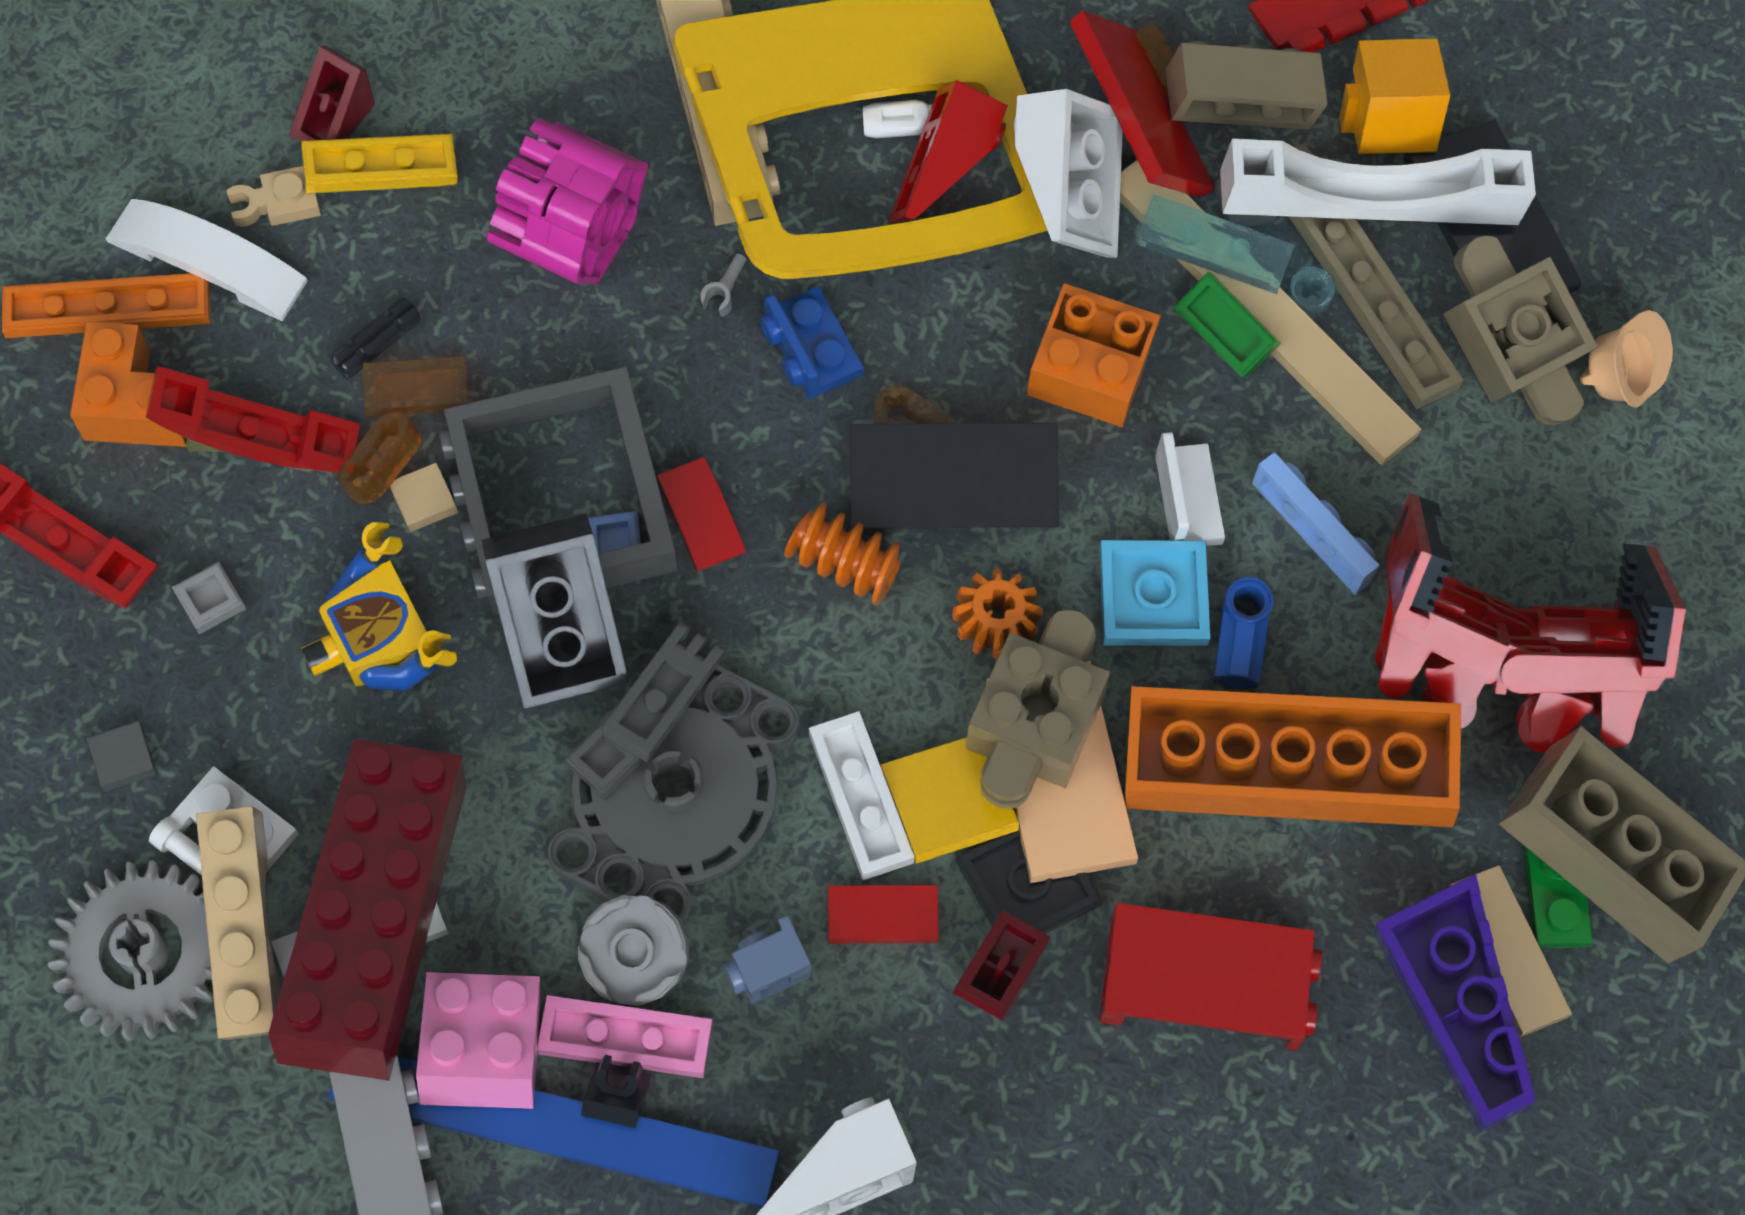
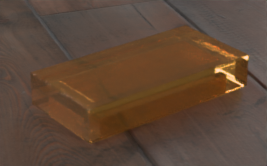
M466 357L363 363L364 411L366 417L444 412V409L469 403L468 364Z

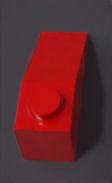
M958 80L939 88L887 224L892 225L915 220L991 150L996 149L1006 130V123L1002 122L1008 105Z

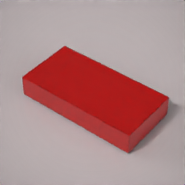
M937 885L828 886V944L938 943Z

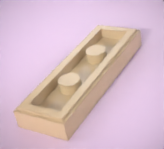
M1500 865L1477 873L1481 900L1486 919L1489 921L1494 940V949L1501 975L1505 981L1509 996L1508 1001L1519 1038L1567 1019L1572 1015V1012ZM1457 881V882H1454V883L1450 884L1449 887L1452 886V885H1454V884H1456V883H1458V882H1460V881Z

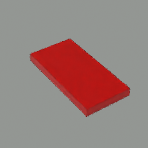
M1082 10L1070 20V25L1148 182L1197 197H1204L1215 189V186L1183 122L1171 120L1168 93L1136 29Z

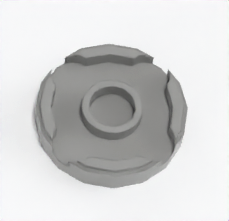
M623 895L603 903L587 918L582 929L580 945L578 946V961L585 980L600 996L619 1004L641 1006L664 997L680 982L689 962V939L682 920L667 904L645 895Z

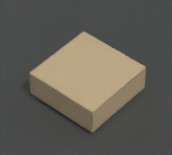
M437 463L388 482L409 532L458 513L456 504Z

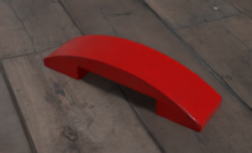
M157 366L155 369L145 416L154 423L206 446L261 462L291 468L347 474L352 471L360 428L359 423L310 410L306 416H301L208 389L209 380L161 366Z
M0 464V533L29 554L90 592L126 609L158 569L157 564L115 537H112L110 540L31 489L27 480Z

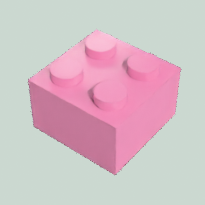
M426 972L416 1072L420 1105L533 1109L541 1011L540 976Z

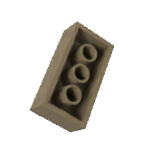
M1582 726L1548 748L1498 823L1667 963H1671L1704 946L1745 878V860Z

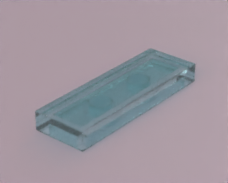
M1154 194L1135 241L1137 245L1277 294L1295 248V244Z

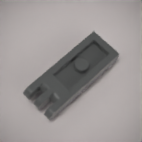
M682 621L676 626L603 725L602 735L647 763L717 668L727 651L726 648L717 643L706 658L700 656L709 640L708 637L700 632L688 647L682 645L691 629L690 626Z

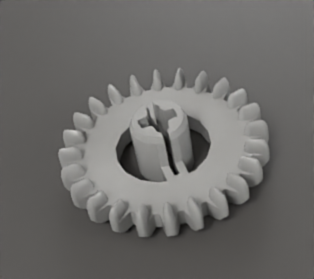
M154 860L149 861L144 877H141L136 866L128 861L126 863L125 880L120 881L110 869H105V889L101 890L90 881L84 882V887L90 898L87 903L72 897L67 898L68 904L77 914L75 919L55 918L56 924L68 933V936L60 939H49L48 944L55 951L63 953L65 956L60 959L51 960L47 965L53 972L67 975L55 981L53 988L61 994L74 992L64 1002L65 1009L69 1012H76L86 1008L80 1016V1022L86 1027L92 1026L102 1019L100 1032L103 1036L112 1035L122 1025V1036L126 1041H130L136 1036L139 1027L143 1026L146 1036L149 1039H154L158 1034L159 1023L162 1022L172 1032H176L179 1029L178 1015L183 1013L192 1020H195L199 1016L194 1004L197 1000L206 1003L214 1002V996L207 988L209 983L212 984L204 893L202 892L197 896L201 881L197 875L191 874L181 885L182 873L175 864L170 866L167 875L162 878L160 867ZM149 914H157L169 919L177 927L182 941L181 956L174 971L159 984H157L156 974L164 968L168 960L169 947L165 938L150 923ZM112 930L113 932L109 939L111 955L128 974L134 977L135 989H127L113 983L106 974L102 962L103 949ZM141 935L148 944L140 946V955L137 956L136 960L129 951L137 949V940L140 939ZM144 971H145V973H146V982H147V984H145V981H144V978H145V977H144Z

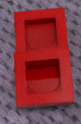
M705 457L656 475L674 524L677 523L696 572L746 553L734 520Z

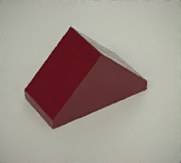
M326 45L320 46L289 135L299 141L348 139L375 105L366 69Z
M1002 910L957 983L953 993L1003 1020L1014 1008L1051 937Z

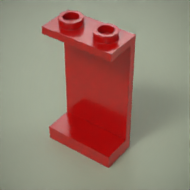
M1116 903L1111 916L1100 1022L1122 1025L1125 1016L1235 1031L1287 1039L1286 1049L1297 1050L1305 1040V1036H1313L1315 1031L1317 1003L1308 1002L1310 981L1317 982L1319 979L1322 951L1321 949L1313 948L1314 930Z

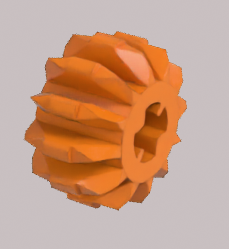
M999 567L993 570L991 581H988L984 576L976 572L972 576V588L960 587L957 592V600L960 604L953 607L952 619L955 622L961 623L957 632L960 641L975 638L972 647L975 655L980 654L986 645L993 646L992 655L996 660H998L1010 632L1031 641L1035 640L1038 628L1034 623L1041 621L1043 614L1041 606L1033 604L1037 598L1035 587L1020 589L1022 583L1020 573L1013 575L1009 581L1002 580L1003 573ZM991 608L1003 609L1002 616L1004 618H992L993 610Z

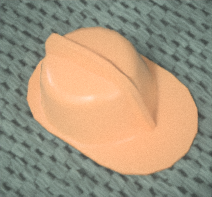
M1645 310L1636 314L1622 325L1621 328L1597 337L1595 342L1598 348L1589 352V366L1579 376L1581 384L1593 385L1600 397L1611 401H1626L1633 408L1639 407L1662 387L1669 373L1673 347L1671 334L1666 322L1657 312Z

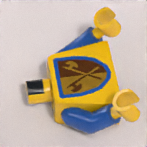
M373 522L365 527L362 534L363 547L360 548L325 597V603L318 609L329 635L301 647L314 676L344 663L356 687L367 685L370 689L407 691L431 674L437 665L449 667L457 661L456 652L440 651L442 644L450 640L451 635L434 630L426 631L391 561L383 563L382 555L397 554L403 547L400 537L390 536L384 543L382 542L384 532L390 527L389 523Z

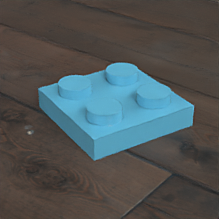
M1101 540L1099 555L1103 646H1208L1210 641L1206 541Z

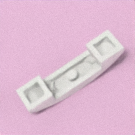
M131 199L106 237L108 243L150 262L156 257L236 294L238 302L280 321L285 319L308 281L297 270L246 239L197 216L155 202Z

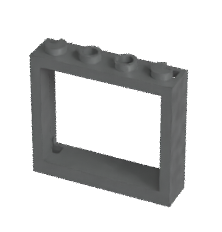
M627 366L444 409L448 428L439 430V436L446 461L456 459L459 474L449 476L456 506L466 504L470 519L460 522L467 553L477 551L481 566L471 569L478 599L488 597L494 616L499 615L481 541L491 536L467 439L469 435L613 403L649 542L598 554L606 588L678 571L675 549Z

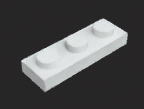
M860 711L810 727V740L862 880L864 881L913 864L914 854Z

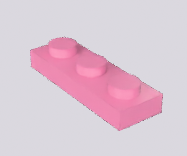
M547 995L537 1052L539 1055L600 1063L604 1055L612 1056L611 1065L632 1068L633 1062L636 1061L641 1063L643 1070L704 1078L713 1021L708 1018Z

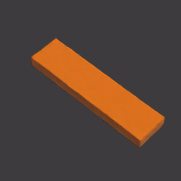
M185 273L3 286L2 333L5 338L85 333L86 322L139 325L140 329L211 324L210 282L194 274Z

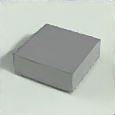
M219 562L172 587L198 634L209 630L246 609Z

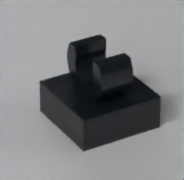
M604 1055L601 1062L596 1063L583 1098L581 1116L636 1128L648 1095L651 1074L643 1073L641 1063L636 1061L633 1062L631 1070L612 1066V1056Z

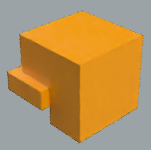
M1438 39L1358 41L1353 66L1355 84L1345 85L1339 115L1341 133H1354L1358 154L1437 152L1450 100V91Z

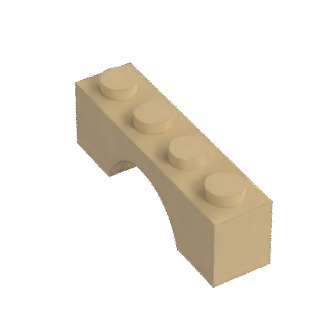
M253 806L196 813L218 1039L232 1040L269 1035L268 1032L281 988L280 978L273 960L267 924L265 883L268 860L263 813Z

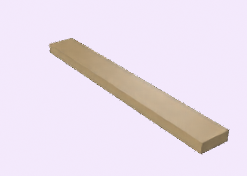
M1138 160L1121 172L1120 202L1198 281L1209 271L1240 300L1281 342L1271 355L1381 466L1419 436L1422 429L1186 193L1149 183Z

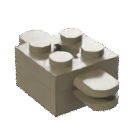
M1481 236L1473 239L1459 249L1454 257V266L1471 298L1443 314L1490 403L1520 389L1539 424L1554 426L1573 419L1580 412L1584 405V400L1566 364L1598 348V345L1551 257H1548L1517 274L1501 242L1496 237Z
M1062 610L1056 612L1046 624L1038 643L1011 632L1009 633L969 722L966 749L987 757L981 771V793L988 802L996 807L1004 809L1019 807L1027 800L1037 777L1066 789L1103 703L1110 671L1087 663L1094 647L1095 628L1090 619L1079 611Z

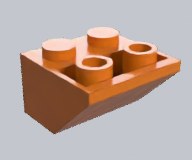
M1064 283L1033 362L1026 395L1123 427L1161 315Z

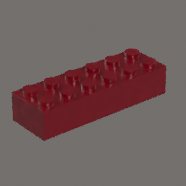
M354 739L268 1032L277 1064L390 1080L466 792L462 755Z

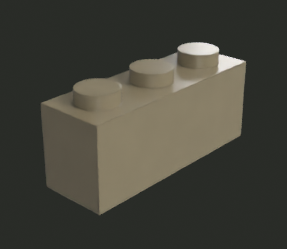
M1203 41L1181 43L1165 69L1171 120L1310 129L1328 105L1321 53L1301 52L1295 48L1272 50L1259 49L1251 45L1219 46L1209 45Z

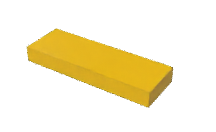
M452 134L301 141L306 193L439 187L457 184L458 175Z

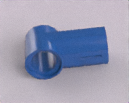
M1243 577L1236 580L1229 587L1220 610L1221 624L1213 681L1225 687L1247 689L1258 688L1260 684L1268 618L1273 606V594L1269 586L1260 579ZM1240 599L1252 601L1257 606L1259 613L1254 616L1243 615L1236 610L1234 602Z

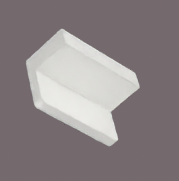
M1162 433L1155 457L1170 541H1206V546L1223 545L1225 535L1208 443L1175 447L1173 433Z

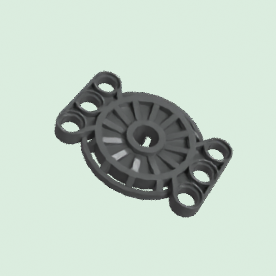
M718 665L648 763L643 760V763L606 800L590 787L592 802L582 805L580 793L582 779L573 771L571 790L574 813L580 827L566 828L558 832L551 839L548 847V858L554 873L563 880L604 902L623 895H645L656 899L662 893L671 892L677 894L684 903L682 912L678 917L685 926L692 914V899L686 886L704 884L727 874L747 859L765 836L774 814L777 793L774 759L770 750H781L789 746L796 739L798 733V714L794 706L787 700ZM723 688H733L741 693L743 702L737 710L723 712L714 706L712 702L714 695ZM616 707L610 712H608L606 715H604L595 725V727L590 731V733L593 730H595L602 722L605 723L610 717V715L613 713V711L616 709ZM770 712H778L788 718L790 726L785 734L771 737L761 731L759 727L760 720ZM760 751L762 756L755 758L750 753ZM767 770L768 796L767 801L758 800L757 775ZM670 772H680L688 775L693 780L695 791L694 794L688 791L679 797H667L663 803L659 800L655 785L663 775ZM762 816L758 828L745 844L741 839L747 833L753 817ZM586 819H597L599 826L589 827ZM569 842L582 843L589 851L587 861L577 868L564 867L558 860L560 849ZM730 851L734 853L722 864L704 871V866L718 861ZM616 867L628 868L636 876L633 888L623 894L613 893L605 886L607 874ZM692 870L693 874L680 875L679 872Z

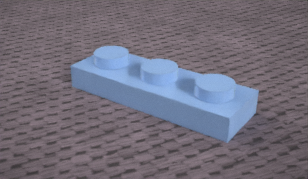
M1275 452L1259 463L1252 482L1258 491L1355 596L1370 585L1380 566L1376 562V556L1372 548L1359 537L1354 538L1341 524L1340 516L1329 502L1319 500L1306 486L1304 476L1296 466L1289 462L1284 463Z

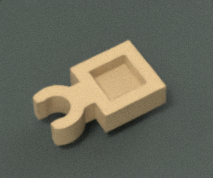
M303 166L261 174V188L253 189L247 185H235L227 189L230 203L241 201L249 203L245 209L231 212L235 226H249L255 223L261 215L268 214L271 226L321 216L316 193H306Z

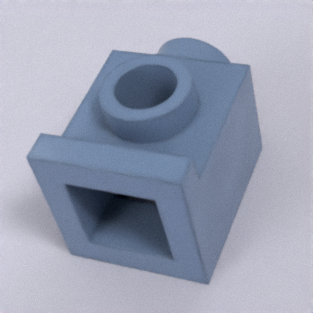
M788 916L778 920L777 933L769 935L768 931H761L742 940L738 944L739 950L732 953V960L722 964L734 993L738 994L745 991L751 1005L811 978V963Z

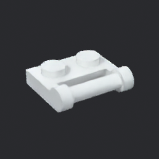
M213 766L175 811L156 825L150 834L149 843L163 853L169 850L202 876L199 845L183 834L193 822L197 825L196 813L250 806L261 811L264 820L268 870L299 833L292 825Z

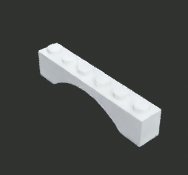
M1232 139L1220 169L1223 214L1519 225L1536 195L1531 151L1479 149L1460 156L1427 163L1370 166L1319 158L1300 151L1284 141Z

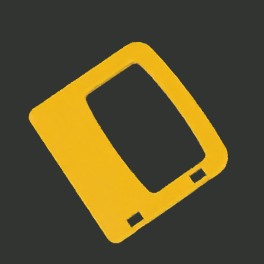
M831 0L690 22L681 25L676 30L673 39V50L682 75L686 78L692 95V103L728 204L731 205L736 219L741 242L752 264L765 274L779 279H797L877 270L963 254L1048 231L1015 147L1014 119L1016 116L1017 96L1025 95L1027 92L990 0ZM711 71L717 89L703 91L697 73ZM955 80L1008 105L1002 122L1006 123L1002 142L1020 184V194L987 205L911 222L833 233L793 235L783 229L747 132L750 126L779 117L859 100L937 91L939 88ZM757 199L764 219L749 221L743 202Z

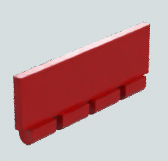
M1257 0L1250 3L1248 9L1275 50L1295 48L1301 52L1314 53L1325 48V40L1321 32H1323L1328 42L1332 45L1366 30L1367 23L1364 16L1371 26H1375L1406 12L1408 4L1406 0ZM1408 0L1413 8L1431 1Z

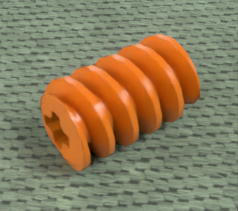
M822 502L812 513H806L800 520L788 541L784 556L791 558L800 551L799 564L804 568L811 567L818 560L817 574L823 578L830 576L837 569L836 584L844 588L855 579L854 594L860 598L866 596L874 588L872 603L878 606L891 588L900 569L901 561L898 560L900 543L895 541L883 552L880 550L882 538L880 532L877 531L867 542L861 540L863 523L858 522L849 532L844 531L845 514L840 512L830 523L825 521L827 504Z

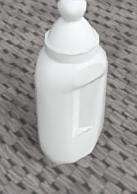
M920 100L878 102L863 106L864 136L890 138L921 135L932 104H927Z

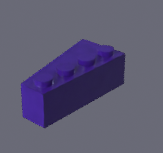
M1474 874L1376 923L1374 935L1480 1132H1483L1531 1108L1536 1098L1517 1027L1514 1024L1505 981L1501 975L1494 949V940L1489 921L1486 919L1477 876Z

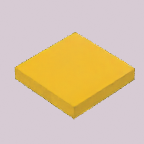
M967 737L880 765L914 854L916 864L1019 831V822L1013 808L1004 809L996 807L988 802L981 793L980 777L987 757L966 749Z

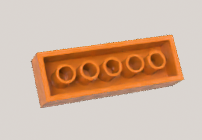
M1131 686L1125 788L1126 809L1453 828L1460 809L1461 704Z

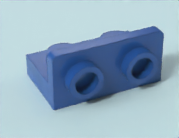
M819 286L781 303L778 302L774 294L764 297V316L759 319L762 331L771 346L779 344L786 357L782 359V365L789 382L793 387L801 385L809 400L863 376L864 367Z

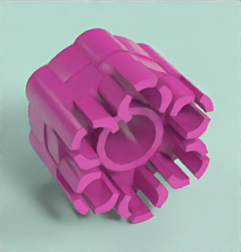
M539 118L530 127V132L538 135V139L535 140L526 136L520 148L521 158L515 156L508 164L509 170L537 183L507 169L503 170L496 186L498 191L495 195L496 204L499 206L496 208L490 225L500 230L497 232L490 229L487 232V241L578 285L582 283L596 285L603 277L629 234L625 230L630 232L635 223L648 164L562 123H550Z

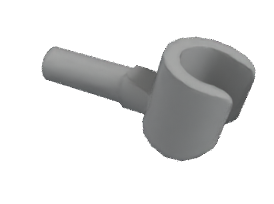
M735 254L726 273L719 282H711L704 286L700 295L703 309H706L711 297L720 295L725 297L719 308L720 316H725L731 311L733 303L730 292L746 262V258L743 255Z

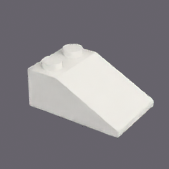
M1069 89L1018 95L1014 119L1015 147L1051 240L1106 258H1117L1123 130L1111 106Z
M870 1097L844 1108L841 1111L844 1118L835 1121L756 1215H838L912 1183L917 1162L890 1100L887 1099L875 1104L874 1099Z

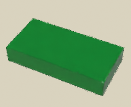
M1209 271L1173 307L1244 379L1281 344L1240 300Z

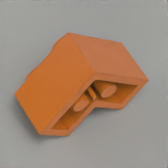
M86 322L70 416L84 441L187 447L186 437L176 434L145 417L155 373H147L151 351L139 325Z

